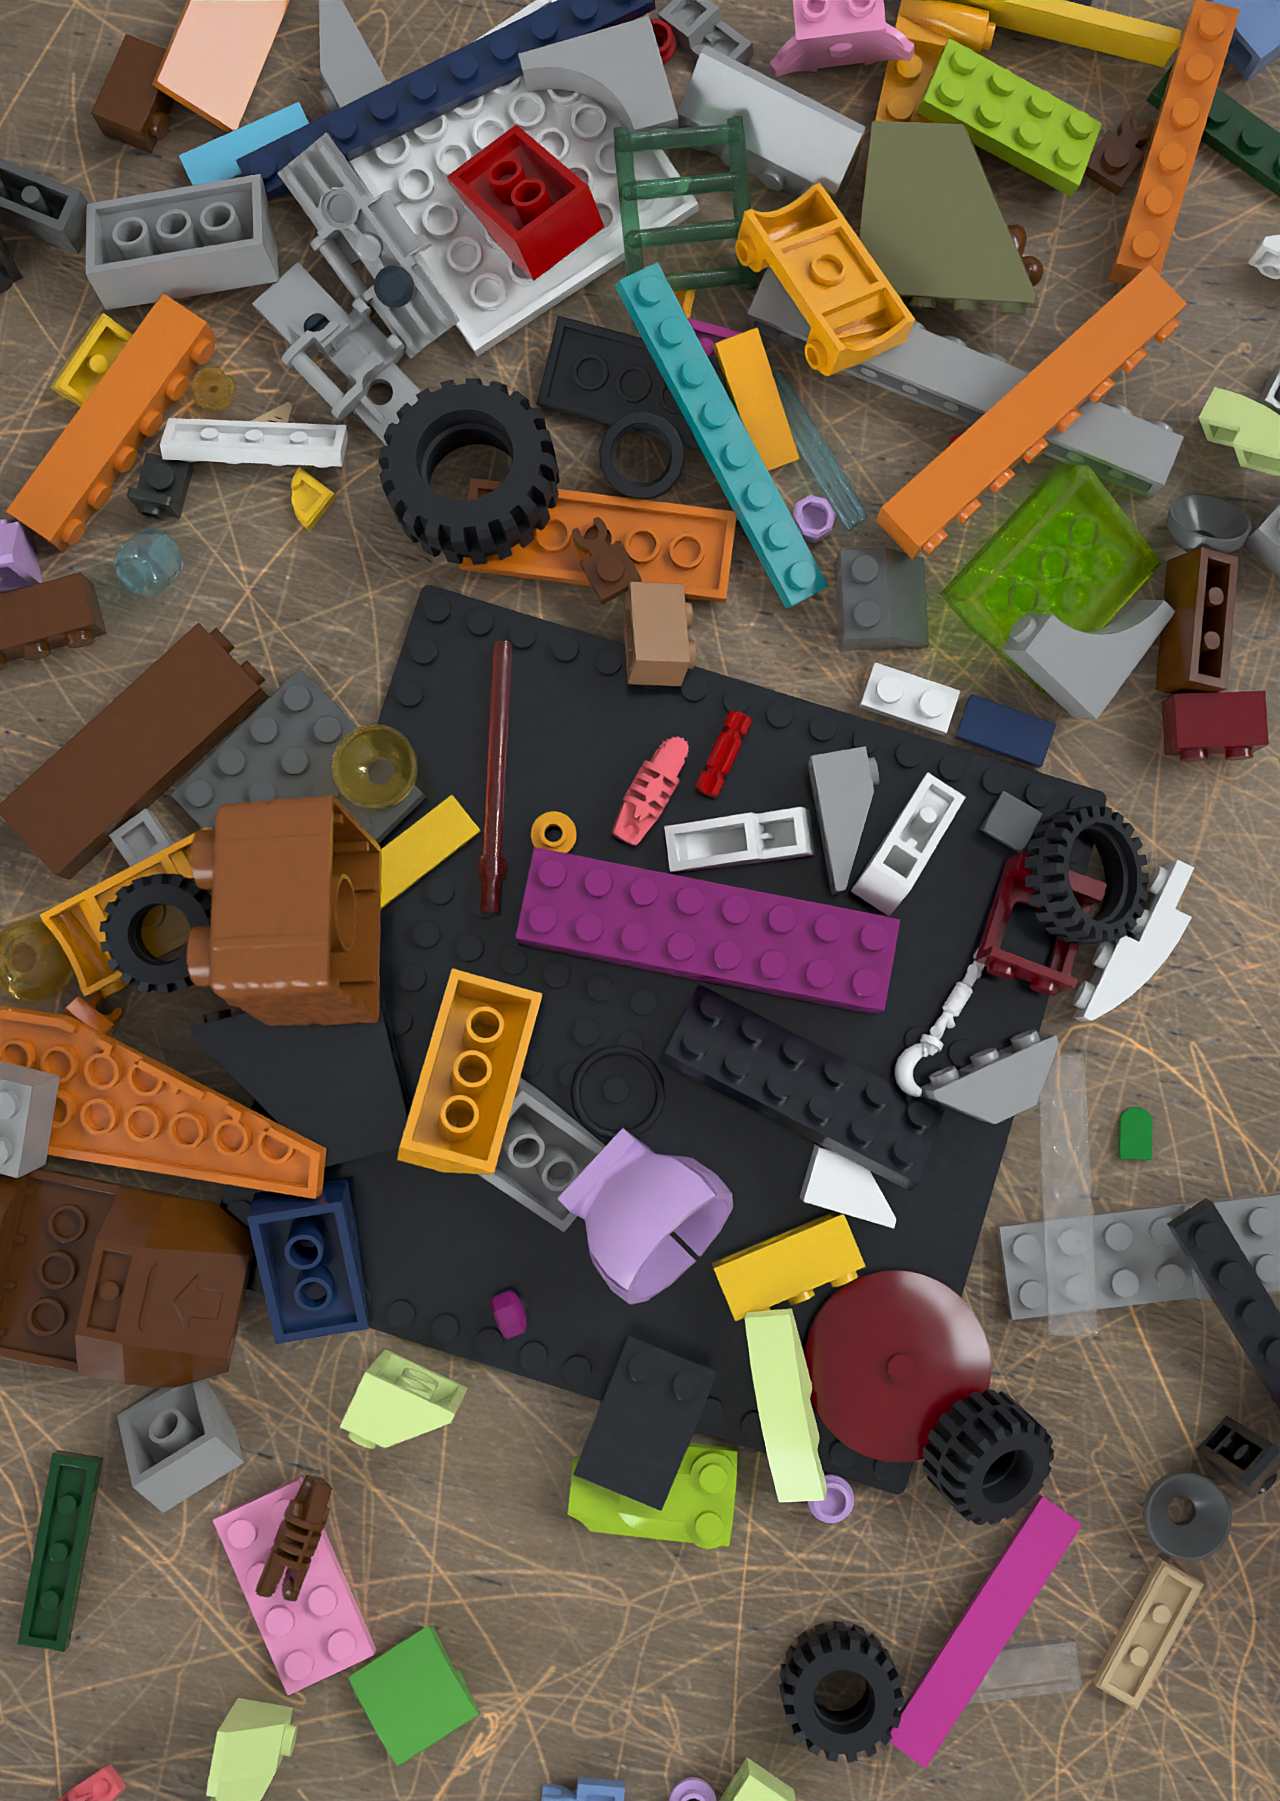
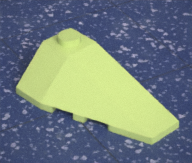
M242 1698L236 1700L217 1731L206 1796H211L210 1801H261L283 1757H291L297 1735V1726L290 1725L293 1707Z

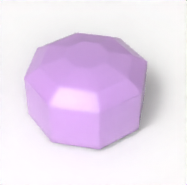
M809 495L795 504L792 518L803 539L816 543L830 535L836 513L827 499Z

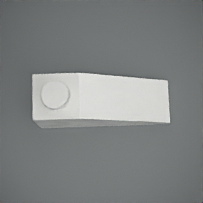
M927 773L869 860L851 892L890 916L912 889L963 803L965 796L930 773Z

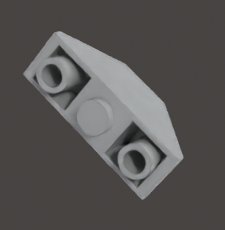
M1036 1029L1022 1032L1010 1039L1012 1045L997 1052L996 1048H989L970 1057L972 1064L956 1070L955 1066H950L934 1072L929 1076L931 1082L920 1087L922 1089L921 1097L975 1119L997 1124L1037 1105L1058 1049L1059 1041L1056 1035L1038 1033Z

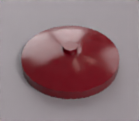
M882 1270L857 1277L838 1288L828 1297L815 1314L806 1335L803 1353L812 1383L810 1401L820 1420L837 1439L854 1451L873 1459L888 1462H911L925 1459L923 1456L924 1446L930 1442L927 1437L931 1429L936 1428L938 1425V1419L944 1412L947 1414L952 1409V1405L958 1400H966L969 1394L977 1391L982 1394L985 1390H989L991 1358L988 1342L978 1318L956 1292L945 1284L923 1274L905 1270Z

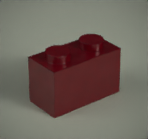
M1265 691L1173 694L1162 702L1165 755H1180L1181 762L1204 761L1208 759V754L1225 753V760H1246L1253 758V752L1269 745Z

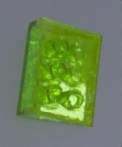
M1058 464L941 591L940 595L968 628L1039 692L1045 693V690L1002 650V647L1010 638V630L1020 618L1026 616L1027 613L1053 614L1067 626L1081 632H1090L1103 628L1162 563L1089 466Z

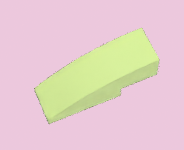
M1214 387L1199 416L1207 441L1234 447L1241 467L1280 476V415L1267 406L1241 394Z

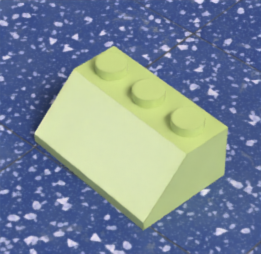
M384 1349L366 1370L340 1427L349 1431L348 1437L363 1447L374 1449L377 1444L386 1448L450 1424L468 1388Z

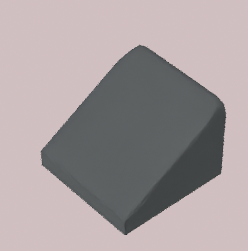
M1003 790L979 830L1020 853L1025 849L1042 813Z

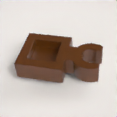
M1132 109L1124 115L1117 134L1108 129L1090 156L1084 172L1085 176L1117 196L1145 155V152L1139 148L1148 142L1155 125L1153 122H1150L1144 131H1134L1130 123L1136 111Z
M596 517L593 519V525L598 532L596 538L592 540L584 539L578 528L573 529L572 534L575 546L580 551L590 555L581 560L580 565L603 605L627 592L630 582H642V579L620 540L608 546L606 543V525L601 518Z

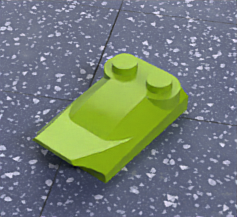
M690 1443L662 1511L573 1475L580 1455L573 1458L568 1515L584 1524L589 1531L688 1542L704 1549H714L719 1546L729 1547L737 1481V1448Z

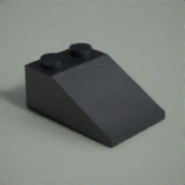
M628 1336L622 1345L573 1475L662 1511L700 1420L717 1372Z

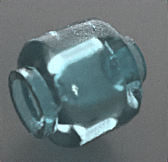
M150 528L136 532L116 552L114 561L116 572L122 585L128 590L144 596H154L162 593L182 572L184 563L181 550L176 542L166 533Z

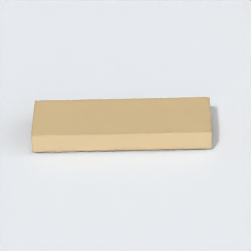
M1158 1556L1092 1679L1095 1686L1137 1710L1204 1584Z

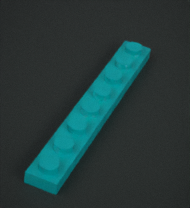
M658 262L619 280L615 288L785 609L828 587L824 576Z

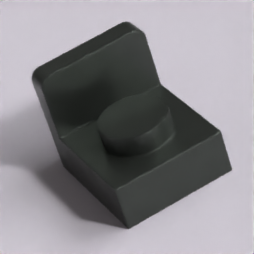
M146 452L137 489L129 487L127 497L136 506L137 512L145 517L161 521L165 519V515L181 518L194 468L189 462L164 460L160 455Z

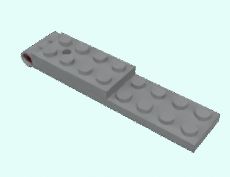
M1280 1191L1209 1199L1216 1206L1266 1291L1280 1290ZM1200 1201L996 1225L1009 1318L1017 1320L1188 1298L1212 1299L1167 1226V1223Z

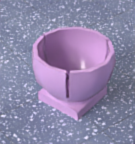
M624 1128L618 1132L557 1198L570 1212L585 1220L589 1253L594 1266L610 1289L629 1304L648 1301L674 1283L696 1262L670 1235L673 1231L701 1257L722 1230L733 1208L732 1193L717 1174L690 1157L655 1154L649 1147Z

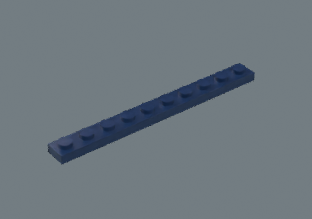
M557 0L236 159V162L243 176L261 174L267 200L270 201L290 191L277 173L325 133L329 134L349 162L522 76L519 53L633 21L655 10V0Z

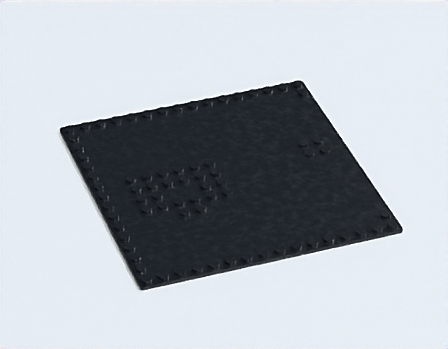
M426 585L420 591L372 741L423 792L426 798L379 843L381 849L451 795L454 796L481 832L391 901L380 912V986L410 1107L413 1103L452 968L542 993L520 1077L542 1092L582 1126L572 1108L570 1089L574 1073L583 1060L603 1047L622 1045L640 1050L654 1061L662 1074L666 1096L661 1115L649 1130L636 1138L655 1154L690 1157L717 1174L732 1193L733 1208L722 1230L701 1257L673 1231L670 1235L696 1262L674 1283L648 1301L629 1304L610 1289L594 1266L589 1253L586 1223L579 1216L563 1232L480 1175L440 1172L397 1160L399 1148L327 1166L324 1170L323 1182L347 1178L356 1220L369 1328L599 1401L602 1400L624 1340L630 1336L717 1372L695 1431L767 1453L750 1364L745 1319L742 1318L735 1321L712 1262L834 1212V1210L804 1202L799 1198L814 1144L822 1145L660 1062L697 986L700 984L898 1086L895 1079V1065L898 1057L905 1049L914 1044L921 1043L920 1039L923 1034H930V1029L944 1011L942 1006L947 1001L956 983L962 982L968 972L969 965L973 964L975 960L973 955L980 946L1006 860L1018 854V852L979 830L1001 792L1004 790L1041 812L1042 816L1037 826L1043 825L1042 820L1059 811L1085 806H1105L1107 801L1106 795L1102 791L696 666L693 669L687 670L681 686L628 684L625 644L433 585ZM731 710L739 711L751 718V725L746 736L740 739L742 745L728 775L722 778L725 781L717 797L707 796L696 789V783L702 770H707V767H705L707 759L719 733L725 731L723 725ZM677 736L684 738V741H688V757H685V763L677 775L680 781L659 819L656 820L637 846H631L611 834V830L621 807L622 799L644 760H651L656 749H659V745L662 744V741L671 739V737L676 738ZM866 746L868 758L874 757L876 760L879 784L873 785L874 794L846 890L841 894L831 896L807 762L812 755ZM927 773H930L965 796V799L912 889L892 914L888 916L851 892V890ZM796 807L810 810L815 855L729 867L670 872L665 826L751 812L759 814ZM556 811L567 815L573 821L577 837L573 848L567 854L901 919L885 1011L878 1015H871L518 945L515 937L534 850L531 829L535 820L544 813ZM551 826L545 832V838L550 842H556L562 837V830L557 826ZM1082 832L1074 840L1069 855V870L1085 875L1094 843ZM1034 833L1032 834L1029 841L1032 839H1037ZM1028 841L1023 852L1034 856V854L1027 849L1029 844ZM1016 902L1013 906L1000 949L1048 967L1057 934H1050L1045 929L1048 921L1039 922L1035 915L1038 909ZM984 966L981 971V977L976 979L973 984V993L964 1005L961 1013H959L958 1017H953L955 1027L945 1028L939 1040L943 1043L942 1050L940 1052L937 1051L933 1056L929 1054L927 1057H922L914 1066L913 1078L915 1083L921 1087L931 1082L929 1076L936 1071L950 1066H955L956 1070L972 1064L970 1057L980 1051L996 1048L998 1052L1012 1045L1010 1039L1022 1032L1036 1029L1039 1033L1050 995L1032 990L1030 988L1031 982L1016 976L1014 980L996 977L987 972L988 966ZM623 1055L604 1057L592 1064L583 1076L580 1087L581 1105L589 1119L601 1128L612 1131H620L622 1128L630 1130L644 1122L653 1109L656 1097L654 1079L648 1069L635 1058ZM919 1096V1098L941 1108L945 1112L918 1184L910 1192L870 1171L897 1219L895 1227L891 1228L844 1214L866 1266L856 1270V1273L859 1277L882 1270L911 1271L945 1284L962 1297L1014 1116L993 1124L975 1119ZM254 1099L251 1110L278 1123ZM590 1132L605 1146L611 1141L609 1139L597 1137L592 1132ZM226 1184L220 1207L250 1231L247 1215L254 1193L264 1192V1190ZM253 1250L254 1254L246 1289L264 1294L255 1250ZM828 1282L814 1288L815 1295L806 1301L789 1305L788 1301L785 1300L771 1306L770 1309H792L803 1349L807 1332L815 1314L828 1297L841 1286L832 1287L831 1283ZM507 1290L516 1293L523 1304L527 1317L525 1332L509 1339L503 1337L490 1304L492 1296ZM812 1406L820 1435L817 1451L823 1472L835 1474L893 1494L904 1492L913 1461H881L854 1451L829 1431Z

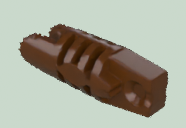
M306 1475L295 1499L290 1500L284 1513L285 1518L281 1521L275 1536L274 1546L271 1547L256 1586V1595L272 1597V1594H275L277 1584L281 1580L285 1567H288L285 1574L286 1577L283 1579L282 1596H284L283 1599L288 1601H297L312 1561L311 1557L315 1554L322 1535L321 1531L326 1525L330 1511L327 1505L332 1487L322 1477Z

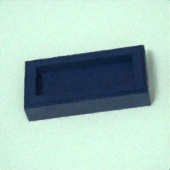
M971 694L968 697L954 739L1040 768L1043 765L1057 724Z

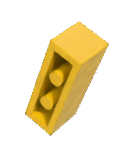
M837 1211L712 1262L735 1321L742 1318L745 1319L746 1312L771 1310V1306L785 1300L788 1301L789 1305L806 1301L815 1295L814 1288L828 1282L831 1283L832 1287L844 1285L858 1277L856 1270L866 1267L845 1215Z

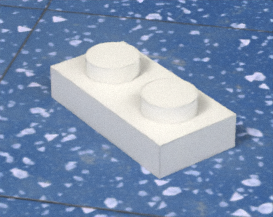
M875 662L872 666L859 708L944 736L947 733L960 690Z

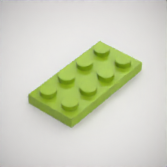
M950 38L939 56L916 111L935 123L963 124L973 144L1070 197L1080 186L1102 126L1100 121L1092 118L1087 113L1074 108L1049 92L1038 88L1013 74L1008 69L995 64Z

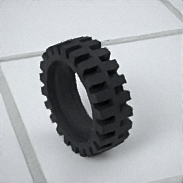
M1095 805L1056 812L1054 815H1050L1042 820L1044 824L1037 826L1033 832L1037 839L1029 841L1027 849L1034 856L1025 857V868L1032 870V875L1025 877L1026 887L1034 886L1035 891L1028 896L1030 904L1040 905V908L1035 913L1039 922L1048 921L1045 929L1050 934H1057V939L1063 942H1070V944H1094L1123 938L1127 935L1126 931L1135 928L1137 925L1135 919L1141 918L1145 910L1139 903L1147 902L1148 892L1142 889V884L1149 883V873H1142L1141 866L1148 863L1146 855H1138L1137 852L1143 845L1139 837L1131 838L1135 829L1130 823H1123L1124 816L1119 812H1112V808ZM1080 832L1092 840L1101 855L1105 871V883L1107 884L1101 908L1093 919L1081 909L1073 895L1069 879V855L1074 840Z

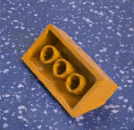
M452 968L403 1133L397 1160L440 1172L494 1174L542 993Z

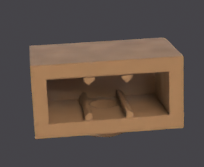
M630 582L622 606L628 684L681 686L687 670L694 668L696 660L695 642L688 641V630H690L692 624L691 603H685L684 584Z

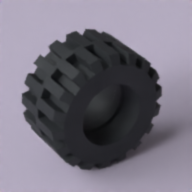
M153 874L152 876L140 877L133 880L131 885L119 889L115 893L118 896L116 900L108 902L104 912L108 913L106 921L100 922L99 932H105L106 941L100 942L102 952L108 951L111 960L107 961V964L111 970L118 969L123 974L119 979L127 985L134 983L138 985L137 990L147 993L158 991V994H167L195 985L188 970L187 950L178 959L171 961L160 960L153 956L145 947L141 928L147 913L159 905H171L180 910L187 918L191 930L195 926H210L212 890L200 889L194 878H186L181 874Z
M985 1390L982 1394L978 1391L969 1394L966 1400L962 1401L960 1399L954 1403L952 1409L947 1414L944 1412L938 1419L939 1423L936 1428L931 1429L927 1437L930 1442L924 1446L923 1456L926 1460L922 1464L924 1472L928 1475L927 1479L967 1521L972 1520L976 1525H984L986 1522L990 1525L997 1524L1004 1517L1009 1519L1015 1516L1019 1509L1025 1508L1032 1502L1031 1499L1036 1493L1039 1494L1044 1486L1042 1484L1044 1479L1049 1477L1052 1467L1049 1464L1054 1459V1450L1051 1448L1053 1444L1051 1436L1013 1398L1002 1391L997 1393L995 1390Z
M834 1621V1630L826 1631L824 1623L814 1626L816 1635L809 1637L805 1631L798 1636L800 1646L796 1649L790 1645L785 1654L787 1665L781 1664V1684L779 1687L788 1725L791 1724L793 1734L800 1743L805 1740L808 1751L816 1756L822 1749L825 1752L826 1759L837 1762L839 1754H845L847 1762L858 1761L856 1753L864 1750L867 1757H870L877 1753L875 1743L880 1740L886 1746L892 1739L889 1727L898 1728L901 1716L898 1708H904V1696L900 1689L902 1684L887 1649H883L880 1640L875 1635L866 1636L863 1627L854 1624L851 1630H847L844 1622ZM837 1670H851L867 1679L865 1693L856 1705L846 1710L832 1711L823 1708L814 1701L815 1689L826 1675Z

